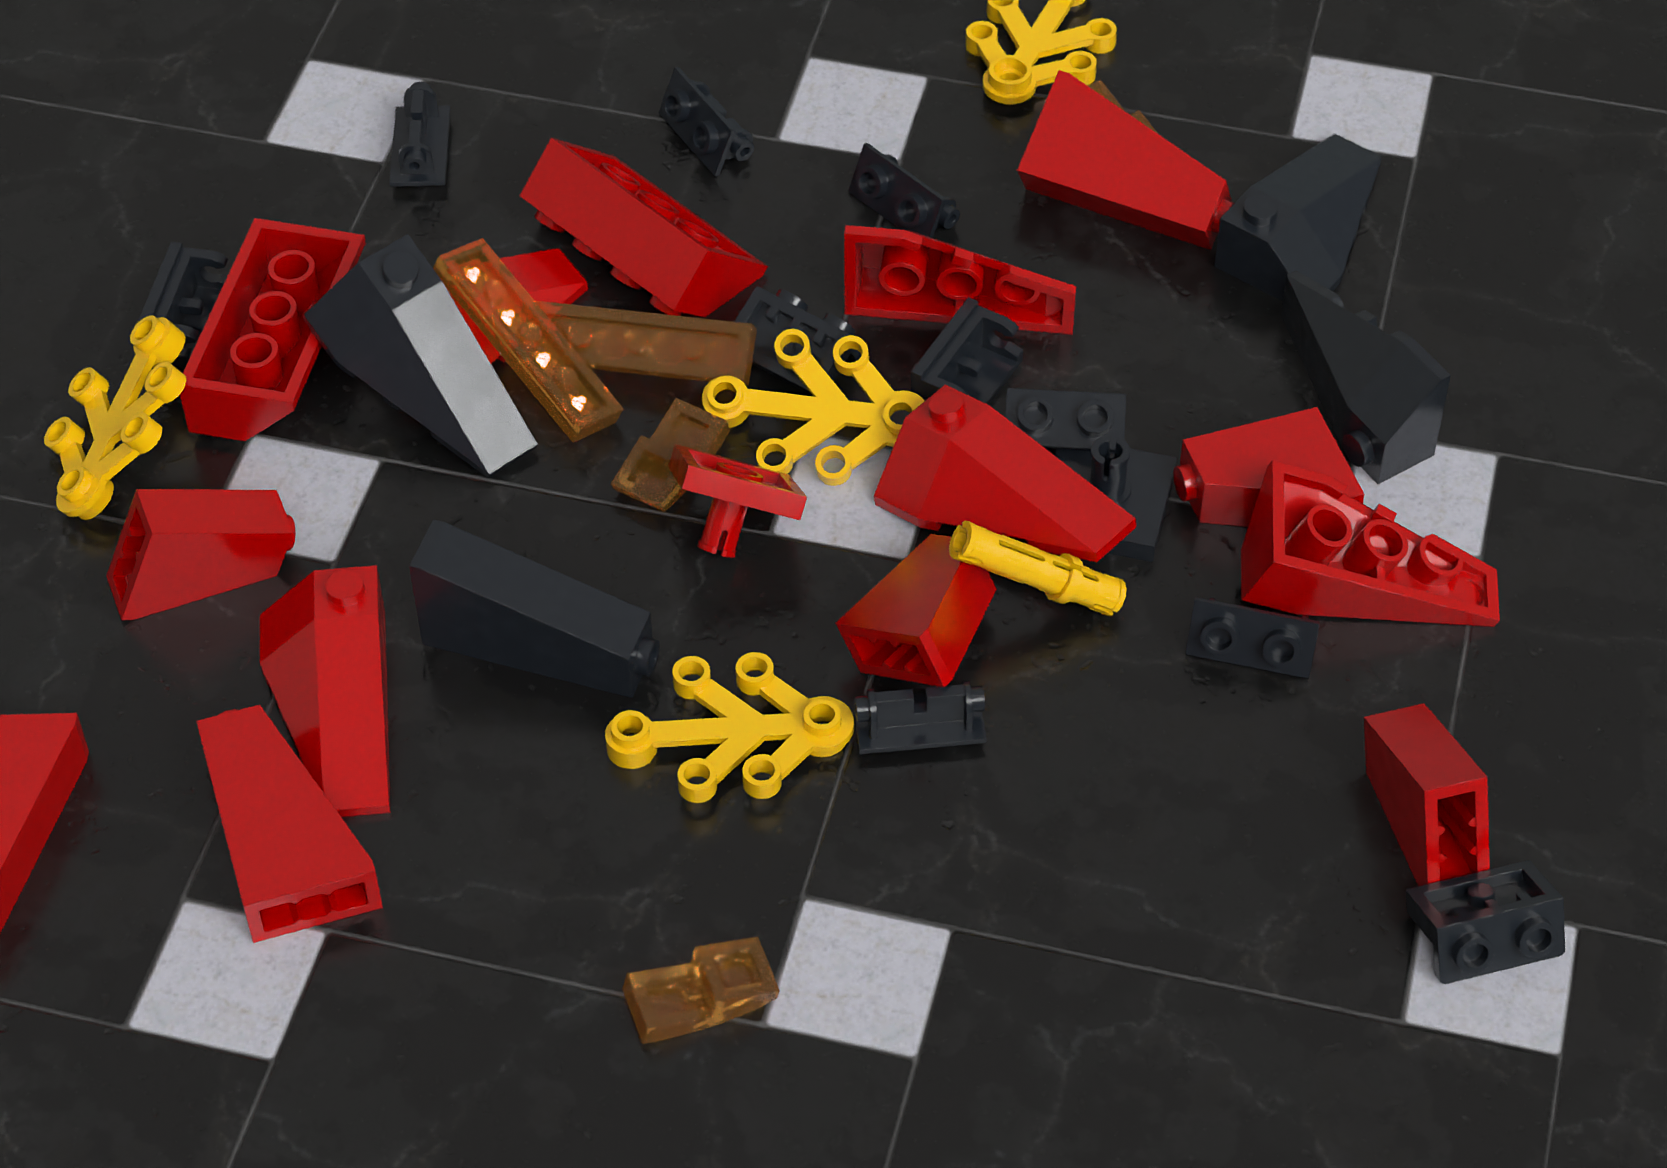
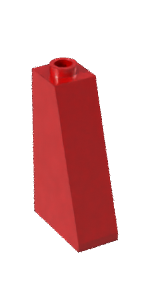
M1058 71L1017 169L1025 189L1211 250L1219 233L1220 218L1234 204V202H1231L1232 199L1227 181L1070 73Z
M261 705L240 710H227L217 716L197 720L253 943L383 908L372 859Z
M77 713L0 715V933L87 763L89 750Z

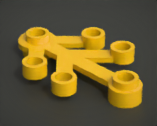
M987 0V17L995 23L1003 24L1017 51L1014 55H1006L997 42V27L987 21H976L968 25L966 28L965 46L969 53L981 56L988 67L983 76V90L985 94L996 102L1013 105L1030 99L1034 95L1037 86L1053 83L1059 70L1070 73L1087 86L1093 83L1096 78L1097 60L1091 53L1086 51H1074L1063 60L1034 65L1039 58L1081 47H1086L1089 51L1097 54L1108 53L1116 46V25L1108 19L1097 18L1089 21L1084 26L1056 32L1070 8L1079 6L1086 0H1049L1032 27H1030L1019 8V0Z
M146 316L133 328L130 342L134 345L136 355L111 406L107 397L109 382L93 368L88 367L81 370L72 379L68 393L84 406L94 439L86 457L81 446L85 438V431L70 418L61 417L57 419L45 433L44 444L60 456L64 474L57 485L56 505L61 512L69 517L78 516L83 520H88L100 514L108 505L113 495L114 485L110 479L137 456L150 451L161 438L162 427L150 415L164 403H169L176 399L186 384V376L171 364L179 356L185 345V334L165 317ZM145 384V389L147 390V392H145L141 397L138 398ZM122 440L123 443L113 450L115 444Z
M797 329L785 330L777 336L774 343L776 358L780 365L794 371L813 396L747 389L740 379L727 375L711 380L704 388L702 394L705 414L710 422L718 427H736L749 414L809 421L785 439H767L757 449L756 459L759 467L785 474L791 471L794 462L843 427L867 428L845 447L829 445L818 452L815 459L817 475L823 483L830 486H838L845 483L850 478L853 469L885 446L893 447L902 424L892 422L890 419L891 415L898 410H905L911 413L925 401L918 394L911 391H894L869 361L868 347L864 340L852 335L842 337L835 343L833 347L834 364L836 369L843 375L854 377L872 403L849 401L811 355L810 342L807 335ZM795 342L803 346L801 353L796 356H788L782 352L783 348L789 343ZM848 349L858 350L862 354L860 359L853 363H847L840 357ZM723 390H731L736 394L734 400L727 404L718 403L715 397ZM774 451L781 452L786 456L785 460L777 466H770L764 462L765 457ZM838 458L845 465L839 472L829 473L823 469L824 463L829 459Z
M750 652L741 656L736 663V684L738 688L748 695H761L784 713L762 715L712 680L710 666L703 658L686 656L679 659L672 669L675 692L685 699H695L720 718L652 722L641 712L627 710L617 714L609 722L605 730V740L609 759L615 765L626 769H636L647 765L655 757L657 748L721 744L706 759H689L678 769L679 793L685 800L693 803H702L711 799L717 791V784L764 741L786 740L771 756L766 754L754 755L747 759L743 765L744 790L754 798L766 799L778 793L782 780L809 755L829 757L840 752L853 735L854 717L850 708L836 698L818 696L808 699L774 675L773 662L767 655L759 652ZM754 670L764 673L759 677L746 675V673ZM690 674L701 677L695 681L683 679V677ZM825 721V722H829V723H827V724H817V723H815V722ZM628 733H638V734L633 735V736H626V735H624V734H628ZM757 773H768L772 777L767 780H756L752 776ZM693 777H704L707 779L702 784H691L688 782Z

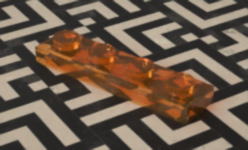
M483 238L438 256L433 269L443 281L447 290L573 443L617 422L624 408Z
M528 300L519 357L527 362L710 382L716 377L727 375L740 379L745 386H748L757 328L749 323Z

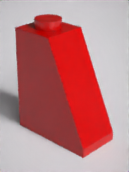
M1318 407L1183 439L1180 465L1175 466L1173 470L1174 484L1179 498L1183 502H1190L1200 523L1248 527L1267 466L1272 460L1330 475L1346 484L1347 487L1344 493L1362 504L1365 495Z
M136 489L106 575L121 620L139 619L276 577L286 552L290 551L295 543L296 531L294 520L290 515L286 514L277 490Z
M930 534L835 623L860 673L945 687L953 680L997 589L986 569L951 558L949 553L951 536Z
M1425 703L1365 716L1366 773L1417 885L1422 886L1489 870L1488 779L1486 774Z

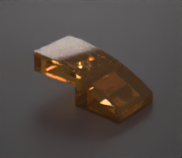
M675 398L652 437L649 439L642 435L640 436L611 482L613 489L665 512L686 492V490L680 487L668 467L674 445L678 444L715 454L730 432L727 421Z
M758 937L697 946L694 949L690 963L627 973L622 988L643 1044L693 1033L737 1018L777 999L780 992Z

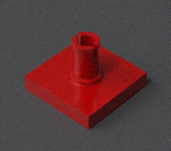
M678 444L674 445L668 467L680 487L684 490L713 497L703 534L697 545L700 549L716 554L718 549L721 551V556L735 557L736 546L748 507L801 520L807 496L790 475Z

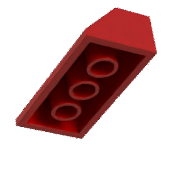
M551 138L520 194L521 198L537 209L534 217L539 222L555 231L563 233L566 230L575 237L572 245L577 250L595 260L601 261L604 258L613 265L610 273L616 279L635 289H640L642 286L652 294L649 302L658 310L674 318H679L682 312L707 317L761 278L768 268L762 261L613 155Z
M254 218L183 371V374L186 376V384L180 397L190 433L247 441L294 411L322 346L303 320V316L357 264L366 244L365 235Z

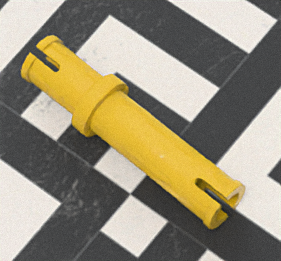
M966 520L962 522V526L958 525L952 534L949 545V553L952 559L970 565L973 564L989 572L1037 588L1045 592L1049 600L1060 604L1068 602L1078 603L1109 617L1113 616V612L1117 613L1124 603L1127 589L1124 580L1092 570L1084 566L1078 557L1066 553L1060 556L1053 555L1013 538L989 531Z

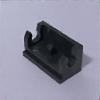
M171 242L138 322L146 316L153 315L156 318L165 317L185 334V345L179 356L171 364L177 368H185L228 276L226 274H212L204 267L209 266L215 269H223L227 264L228 257L216 251L183 247L182 243Z
M968 297L911 371V392L918 394L926 401L946 384L990 405L1023 360V349L1010 341L1000 339L993 330L1002 333L1004 336L1013 337L1019 327L1011 319L979 306V301Z

